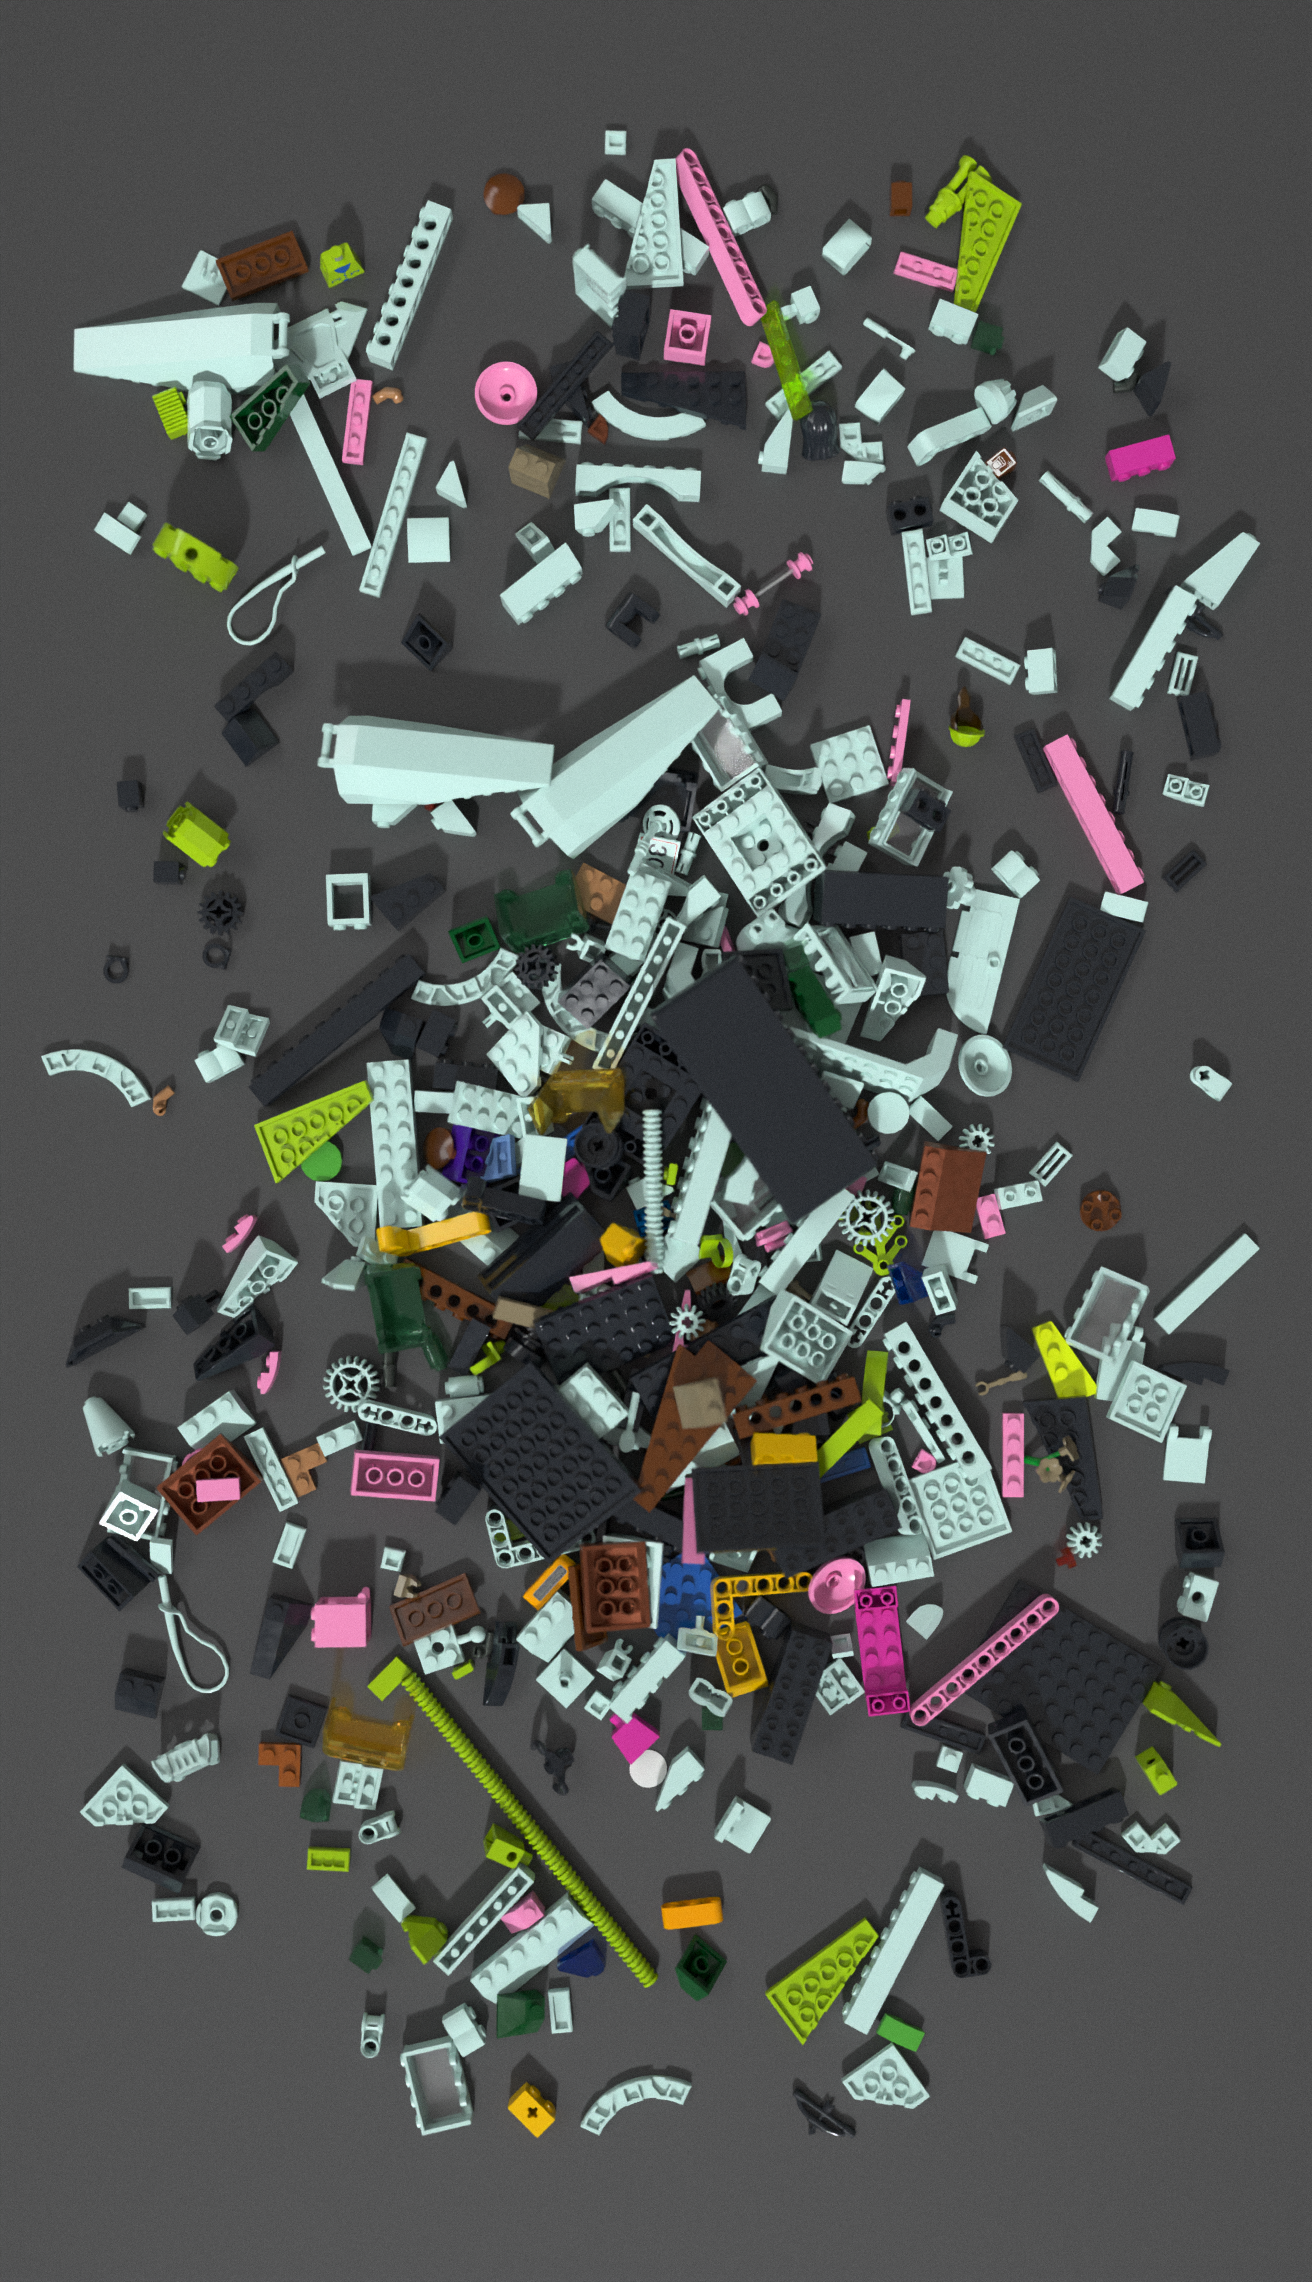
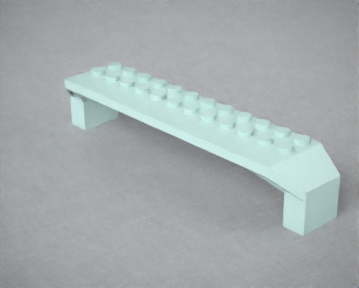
M678 942L662 992L665 1001L694 982L691 971L699 948ZM789 1026L796 1035L793 1040L797 1045L802 1044L808 1053L805 1056L809 1063L812 1061L815 1063L820 1071L819 1073L826 1071L864 1083L863 1089L878 1094L886 1092L899 1094L908 1104L939 1085L950 1066L958 1037L957 1034L938 1028L928 1045L926 1055L905 1065L824 1037L818 1039L815 1034Z

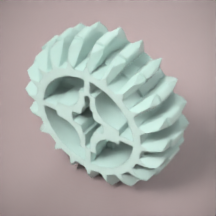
M858 1190V1198L854 1197L845 1209L844 1215L841 1214L839 1218H844V1222H840L838 1225L840 1227L846 1226V1229L842 1230V1234L850 1232L847 1237L848 1240H851L854 1236L856 1237L855 1244L858 1245L860 1239H863V1246H867V1240H870L871 1245H875L874 1238L882 1242L881 1234L886 1237L889 1236L885 1229H893L892 1225H888V1221H894L895 1218L888 1217V1214L893 1213L894 1210L886 1209L891 1203L889 1201L884 1204L882 1203L885 1199L884 1195L880 1196L879 1199L876 1198L878 1195L877 1191H874L871 1197L870 1190H865V1196L862 1195L861 1190ZM869 1200L876 1203L878 1207L868 1211L861 1205L860 1201ZM855 1206L858 1217L850 1224V1211ZM882 1212L883 1221L877 1230L874 1219ZM863 1213L872 1214L869 1217V1223L866 1221L860 1222L863 1218ZM865 1225L872 1234L860 1235L854 1229Z
M347 1356L346 1363L343 1358L338 1359L339 1365L335 1362L331 1364L335 1371L332 1369L326 1371L331 1377H324V1381L330 1382V1384L323 1386V1389H330L331 1392H328L325 1396L330 1397L332 1395L334 1397L330 1401L331 1404H334L336 1401L339 1402L336 1407L337 1409L345 1405V1412L349 1411L350 1406L353 1412H357V1405L362 1400H370L369 1397L372 1399L377 1398V1395L372 1391L380 1390V1387L374 1386V1384L380 1382V1379H373V1376L377 1375L378 1372H370L374 1365L370 1364L366 1367V1359H363L360 1364L359 1356L354 1358V1362H352L351 1356ZM353 1367L361 1370V1372L356 1376H352L343 1369ZM337 1375L340 1376L343 1382V1387L339 1392L336 1389ZM364 1376H366L368 1381L366 1394L363 1392L360 1384ZM355 1380V1388L348 1387L349 1381ZM351 1392L356 1396L358 1395L361 1399L351 1401L343 1398V1396Z

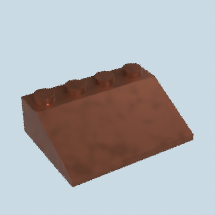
M924 1141L909 1220L910 1227L933 1231L971 1233L987 1152Z
M221 1433L159 1484L156 1489L197 1536L239 1501L197 1502V1480L240 1477L242 1498L264 1478L257 1467Z
M645 1541L579 1544L584 1626L586 1632L650 1627Z

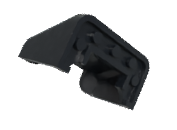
M668 767L667 771L658 778L639 804L618 822H624L629 816L643 819L648 809L661 804L669 806L678 815L680 833L690 832L699 774L690 770ZM661 810L654 811L655 816L660 815L664 817L666 812Z

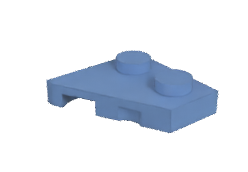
M508 1134L492 1139L490 1152L485 1161L487 1168L484 1177L480 1176V1178L486 1181V1184L517 1176L514 1135Z

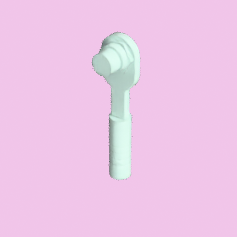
M866 318L864 326L883 338L888 337L902 346V352L899 355L901 358L907 360L908 356L914 354L915 350L890 335L889 330L870 318Z
M632 1392L626 1431L622 1432L619 1440V1448L623 1452H630L634 1447L635 1435L632 1430L640 1399L639 1393Z

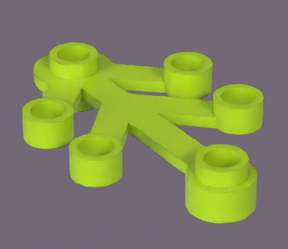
M865 1200L866 1209L872 1210L873 1208L870 1206L871 1201ZM880 1213L874 1219L877 1230L881 1226ZM894 1215L893 1218L899 1217L901 1224L895 1225L894 1221H891L890 1225L893 1226V1229L887 1228L885 1230L889 1233L888 1237L881 1234L882 1242L874 1238L877 1255L866 1249V1246H863V1251L861 1252L856 1250L857 1244L853 1246L855 1253L863 1255L873 1263V1269L878 1275L886 1276L892 1272L894 1268L893 1258L901 1248L907 1245L906 1237L899 1235L895 1238V1244L887 1254L885 1252V1245L896 1229L904 1224V1218L900 1215ZM863 1225L860 1226L859 1231H855L860 1235L872 1234ZM899 1238L904 1239V1244L902 1246H899L897 1244V1240ZM885 1261L887 1263L886 1269L880 1268L881 1262Z

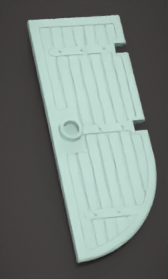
M976 889L975 897L963 904L971 906L970 912L963 910L961 912L952 951L959 952L958 958L950 956L947 968L949 993L946 995L953 1012L960 1021L972 1030L986 1035L1020 899Z

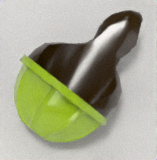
M966 686L958 694L959 705L957 710L951 715L949 725L952 740L961 747L973 746L979 741L980 737L985 735L981 719L970 708L971 695Z

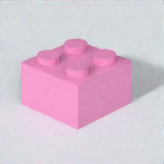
M670 309L664 346V359L705 366L712 315Z

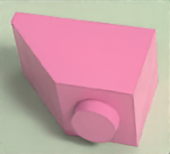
M532 1891L514 1904L502 1916L501 1920L511 1933L527 1929L542 1918L545 1913V1906L534 1891Z

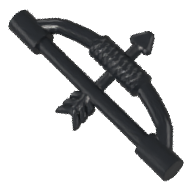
M1170 586L1165 591L1167 595H1169L1170 591L1172 590V587ZM1199 601L1193 614L1184 620L1187 623L1185 627L1200 636L1219 640L1224 634L1200 615L1206 607H1201ZM1195 617L1210 632L1207 633L1197 628V625L1191 619Z
M798 2088L793 2091L792 2095L797 2100L798 2108L807 2118V2121L813 2125L812 2128H808L809 2135L815 2134V2129L818 2128L822 2132L834 2136L854 2138L856 2130L829 2114L835 2105H830L829 2101H827L823 2108L807 2098V2095ZM805 2102L821 2114L819 2118L809 2113L802 2103ZM826 2117L842 2130L838 2131L828 2127L822 2119Z

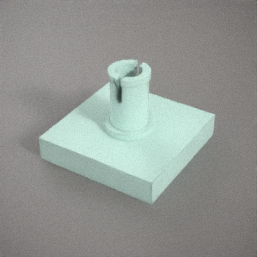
M564 1648L536 1678V1681L567 1708L590 1684L595 1675Z

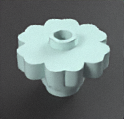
M952 867L950 872L944 873V877H949L947 908L958 909L960 903L965 904L975 897L976 889L973 886L972 874L967 873V869Z

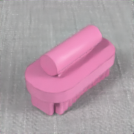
M788 1220L757 1232L754 1235L757 1247L766 1244L764 1248L768 1253L785 1246L786 1244L783 1242L787 1237L785 1235L794 1231L790 1227Z

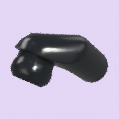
M954 1313L936 1316L933 1319L928 1330L932 1337H940L945 1325L956 1324Z

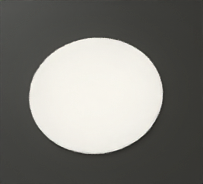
M646 1750L633 1764H630L632 1779L642 1787L650 1788L659 1785L667 1773L665 1759L661 1754L653 1750Z

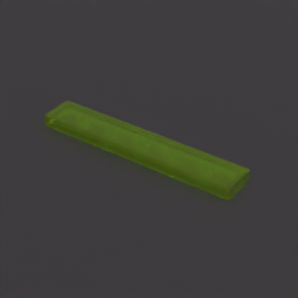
M773 300L766 305L767 312L761 318L792 419L797 421L813 409L779 302Z

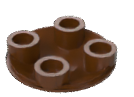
M498 174L486 183L484 200L493 214L508 215L517 211L519 205H523L525 197L524 187L515 176L511 174Z
M438 1127L427 1135L423 1145V1156L425 1162L434 1169L443 1168L450 1159L456 1157L457 1150L454 1147L451 1131Z
M1096 1190L1086 1195L1082 1200L1080 1217L1088 1228L1094 1231H1106L1114 1227L1121 1219V1205L1117 1197L1111 1192Z

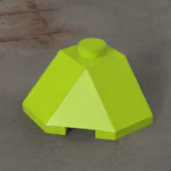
M408 1915L401 1922L403 1930L409 1932L410 1940L408 1942L412 1950L424 1965L447 1941L448 1929L442 1922L439 1923L436 1918Z

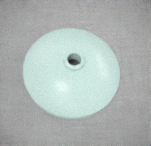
M977 1035L968 1039L963 1044L958 1058L959 1071L965 1084L974 1093L985 1097L995 1096L1003 1092L1007 1088L1012 1075V1064L1007 1050L1002 1048L1003 1045L997 1039L988 1035Z

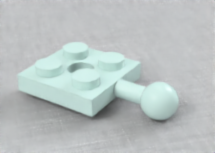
M454 1625L414 1642L424 1673L428 1674L464 1662L465 1657L460 1644L471 1640L476 1643L482 1642L486 1637V1632L483 1627L474 1626L469 1633L457 1636ZM435 1642L442 1643L444 1651L436 1652L433 1649V1644Z

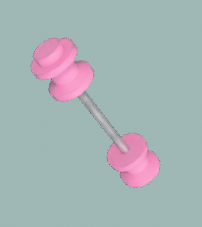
M800 552L796 561H787L790 570L762 590L753 594L750 589L745 590L746 596L743 598L735 597L733 606L739 614L748 615L750 607L758 608L760 606L757 597L790 574L799 579L801 578L802 571H811V565L813 564L811 557L807 553L803 554Z

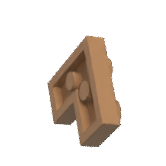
M319 1443L280 1459L297 1498L317 1489L309 1469L328 1461Z

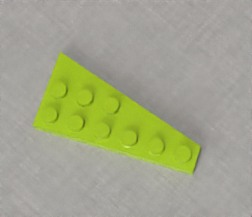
M973 171L968 173L954 304L976 313L1022 203Z
M367 1080L254 1125L275 1183L282 1181L374 1101Z
M866 1917L765 1991L767 1998L802 2045L806 2042L810 2032L815 2029L824 2012L829 2009L849 1976L854 1973L860 1960L865 1957L879 1937Z

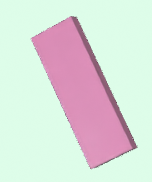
M901 251L894 274L953 292L958 269Z

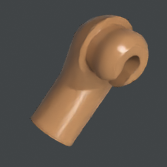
M385 387L372 395L377 405L387 398L393 399L396 404L404 399L401 394L402 391L399 388Z
M169 1085L153 1098V1111L158 1116L166 1113L167 1099L175 1094Z

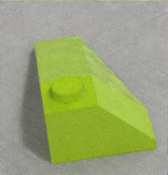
M1154 1681L1142 1701L1143 1705L1151 1713L1174 1725L1177 1724L1188 1732L1194 1731L1195 1735L1218 1747L1221 1746V1742L1171 1690L1172 1686L1164 1681H1160V1683Z

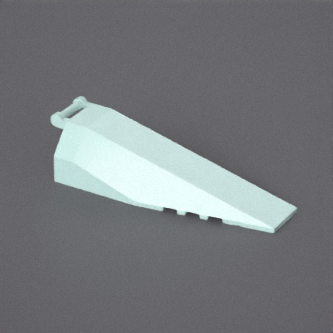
M252 303L75 329L74 371L102 377L107 376L119 380L120 378L132 380L136 383H149L158 387H176L177 390L186 392L197 381L220 382L226 386L230 394H254L275 375L273 359L289 358L287 323L290 322V315L281 312L277 303ZM274 324H279V348L277 350L273 349Z
M695 675L587 740L554 763L549 787L519 790L517 793L523 804L515 808L511 812V816L514 820L517 819L533 839L532 843L536 847H539L551 838L567 856L573 859L576 858L639 804L658 778L667 771L670 764L680 756L681 751L688 743L692 742L697 733L704 728L721 707ZM527 811L531 813L543 828L544 832L542 834H539L524 814Z
M348 716L339 725L325 723L322 726L324 735L321 757L318 758L317 765L323 768H334L339 795L347 804L427 805L452 801V799L456 798L468 799L476 795L488 796L496 792L504 791L508 793L517 790L549 787L551 784L554 745L374 716ZM332 734H337L334 759H329Z

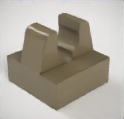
M410 1573L399 1575L394 1595L400 1598H415L418 1594L412 1591L413 1586H421V1582Z

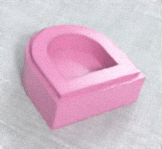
M760 342L753 356L752 363L763 368L770 367L775 362V350L770 345Z
M921 1448L911 1467L923 1474L928 1473L936 1468V1459L932 1454Z

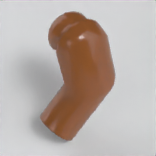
M864 1099L857 1100L855 1104L857 1107V1115L853 1118L856 1124L853 1126L855 1129L868 1120L867 1109L869 1103Z

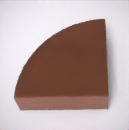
M599 414L588 429V433L605 445L608 439V426L604 417Z

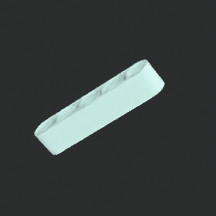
M888 1436L873 1438L869 1443V1451L882 1487L886 1488L902 1528L898 1529V1531L903 1535L920 1534L924 1529V1522L896 1444Z

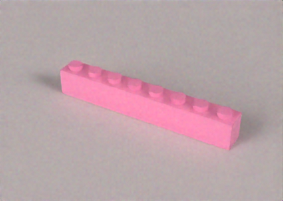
M1067 734L1046 745L1043 751L1116 894L1121 895L1144 883V874L1140 867H1136L1132 851L1129 848L1127 849L1124 844V835L1120 830L1116 829L1113 814L1107 811L1103 795L1101 793L1098 794L1093 776L1088 775L1085 769L1087 767L1083 757H1079L1076 752L1077 746L1075 741L1069 738Z

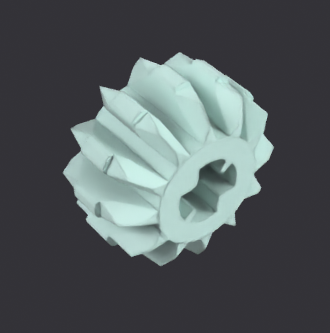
M971 1124L969 1125L970 1131L967 1129L962 1130L966 1137L960 1136L959 1140L965 1141V1144H961L959 1147L985 1151L987 1154L991 1153L987 1146L994 1147L995 1144L989 1142V1139H993L994 1135H986L990 1130L988 1127L982 1131V1124H978L977 1129ZM975 1136L981 1139V1142L978 1143L979 1147L972 1143L975 1140Z
M685 1304V1311L683 1312L678 1306L676 1309L680 1314H671L673 1318L677 1319V1321H670V1325H677V1327L673 1328L672 1332L676 1333L681 1330L678 1336L680 1339L686 1333L687 1340H690L691 1332L697 1338L699 1335L695 1330H704L698 1323H705V1319H697L703 1312L699 1311L694 1314L697 1308L695 1305H693L691 1311H688V1304ZM686 1316L693 1320V1324L690 1323V1327L681 1324L682 1319L685 1320L684 1317Z
M1079 1522L1077 1523V1530L1074 1527H1070L1073 1535L1067 1534L1066 1537L1071 1540L1067 1542V1546L1072 1547L1071 1552L1073 1554L1078 1553V1556L1083 1558L1086 1553L1087 1557L1090 1558L1092 1557L1091 1551L1096 1554L1099 1552L1095 1547L1102 1546V1542L1098 1541L1102 1534L1096 1533L1098 1530L1096 1526L1091 1527L1090 1523L1086 1522L1083 1527ZM1083 1536H1086L1088 1538V1540H1085L1087 1542L1086 1544L1080 1542V1540H1083Z

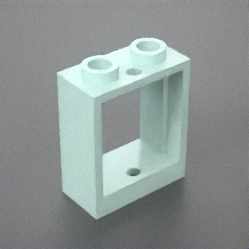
M368 873L326 875L328 925L333 927L334 930H346V926H354V929L361 930L367 929V926L372 925L371 899L369 898L371 896L370 875ZM363 885L364 918L335 919L333 886Z

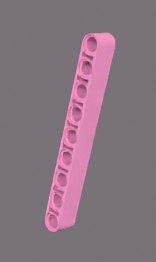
M685 148L675 158L677 182L705 243L709 246L711 256L742 322L747 326H753L766 314V305L696 154L691 149Z
M1049 1594L1040 1595L912 1703L909 1715L913 1723L919 1726L927 1724L1056 1615L1059 1609L1057 1601ZM1052 1601L1050 1609H1043L1044 1602ZM1035 1614L1036 1620L1033 1623H1027V1617ZM1014 1628H1020L1018 1636H1011V1631ZM997 1642H1004V1647L1001 1650H995ZM982 1655H987L988 1661L984 1664L979 1663V1658ZM965 1669H972V1674L969 1677H963V1671ZM949 1683H956L954 1690L948 1691L946 1689ZM934 1696L941 1698L937 1704H931L930 1700ZM917 1710L925 1711L921 1718L914 1716Z

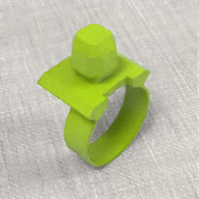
M722 1234L700 1236L699 1259L711 1258L717 1268L729 1267L732 1264L734 1254L728 1239L723 1238ZM719 1242L723 1245L725 1252L724 1263H722L719 1250L717 1249Z
M503 1340L494 1344L490 1341L481 1347L487 1357L469 1368L474 1376L502 1359L500 1354L505 1351L503 1349L505 1345Z

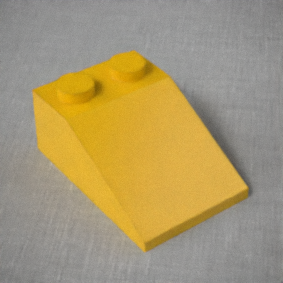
M746 1621L734 1625L735 1632L731 1639L721 1640L718 1638L716 1659L726 1692L731 1698L769 1686L750 1624ZM728 1627L719 1629L720 1635L728 1632Z

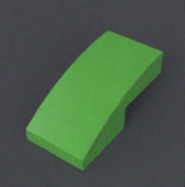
M887 2013L884 2014L876 2030V2033L915 2052L925 2035L922 2028L907 2024L902 2018Z

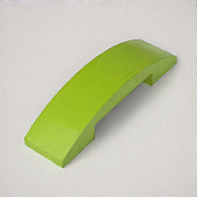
M867 1351L862 1405L871 1398L883 1410L888 1352ZM883 1415L864 1434L881 1435Z

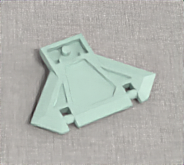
M339 302L335 304L337 310L329 313L328 309H325L288 327L287 349L289 350V358L273 359L275 370L279 371L286 364L299 365L307 378L311 380L319 398L356 381L357 379L348 363V359L365 318L366 308ZM279 339L274 341V350L279 348Z

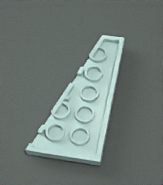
M675 158L654 160L624 278H626V290L683 286Z

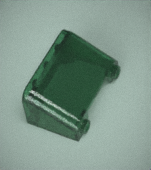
M572 869L558 872L554 877L556 884L520 896L510 889H504L493 894L500 936L513 952L523 953L526 952L525 947L531 948L532 944L545 946L570 938L572 932L579 935L589 930L587 914Z
M415 1263L370 1264L364 1266V1280L370 1296L376 1335L379 1342L377 1343L379 1354L429 1346V1338H433L431 1325H426L418 1279H421L420 1267H415Z

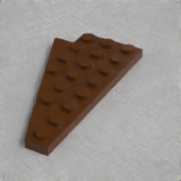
M709 1340L695 1356L681 1344L677 1346L638 1479V1483L643 1487V1490L633 1498L648 1512L654 1508L723 1424L683 1429L673 1387L715 1377L718 1382L727 1419L757 1382L754 1377Z

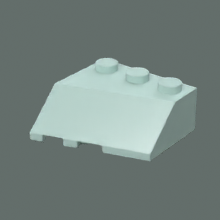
M976 451L944 499L939 511L992 543L1016 506L1018 499L1002 481L1000 482L991 467L989 465L986 466L981 460L980 454Z

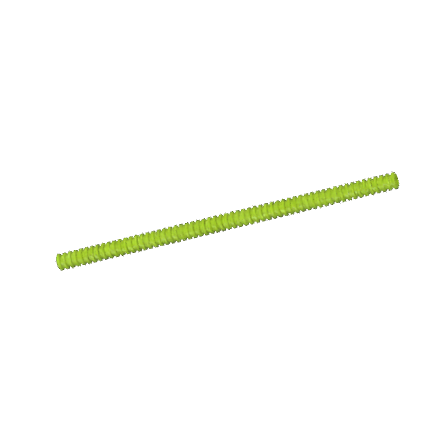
M410 1673L402 1681L401 1685H405V1690H409V1695L414 1697L413 1700L418 1702L417 1705L422 1707L421 1710L426 1712L425 1715L427 1717L430 1716V1721H434V1726H438V1731H442V1736H446V1741L451 1743L450 1746L455 1748L454 1751L459 1753L458 1756L463 1758L462 1761L467 1763L466 1766L471 1768V1772L475 1773V1777L479 1778V1782L483 1783V1787L487 1788V1792L492 1794L491 1797L496 1799L495 1802L500 1804L499 1807L504 1809L503 1812L508 1814L507 1817L512 1819V1823L516 1824V1828L520 1829V1833L524 1834V1838L528 1839V1843L533 1845L532 1848L537 1850L536 1853L541 1855L540 1858L545 1860L544 1863L549 1865L548 1868L553 1870V1874L557 1875V1879L561 1880V1884L565 1885V1889L569 1890V1894L573 1895V1899L578 1901L577 1904L582 1906V1911H586L585 1914L590 1916L589 1919L594 1921V1925L598 1926V1930L602 1931V1935L606 1936V1940L610 1941L612 1947L614 1946L615 1952H619V1957H623V1962H627V1967H631V1972H635V1977H639V1982H643L645 1988L654 1984L659 1974L657 1972L654 1973V1968H650V1963L646 1962V1958L642 1957V1953L637 1952L638 1948L633 1947L634 1943L629 1942L630 1938L625 1937L626 1933L624 1931L621 1932L622 1928L620 1926L617 1927L618 1923L616 1921L613 1922V1917H609V1912L605 1911V1907L601 1906V1902L597 1901V1897L593 1896V1892L588 1891L589 1887L584 1886L585 1882L583 1880L580 1881L581 1877L579 1875L576 1876L577 1872L575 1870L572 1871V1866H568V1861H564V1856L560 1855V1851L556 1850V1846L552 1845V1841L547 1839L548 1836L543 1834L544 1831L539 1829L540 1826L538 1824L535 1825L536 1821L534 1819L531 1820V1815H527V1810H523V1805H519V1800L515 1799V1795L510 1793L511 1790L506 1788L507 1785L502 1783L503 1780L498 1778L499 1775L494 1773L495 1770L490 1768L491 1765L486 1763V1759L482 1758L481 1753L478 1754V1749H474V1744H470V1739L465 1737L466 1734L461 1732L462 1729L457 1727L458 1724L453 1722L454 1719L449 1717L450 1714L445 1712L446 1709L441 1707V1703L437 1702V1698L433 1697V1693L429 1692V1688H425V1683H421V1678L416 1676L417 1673Z

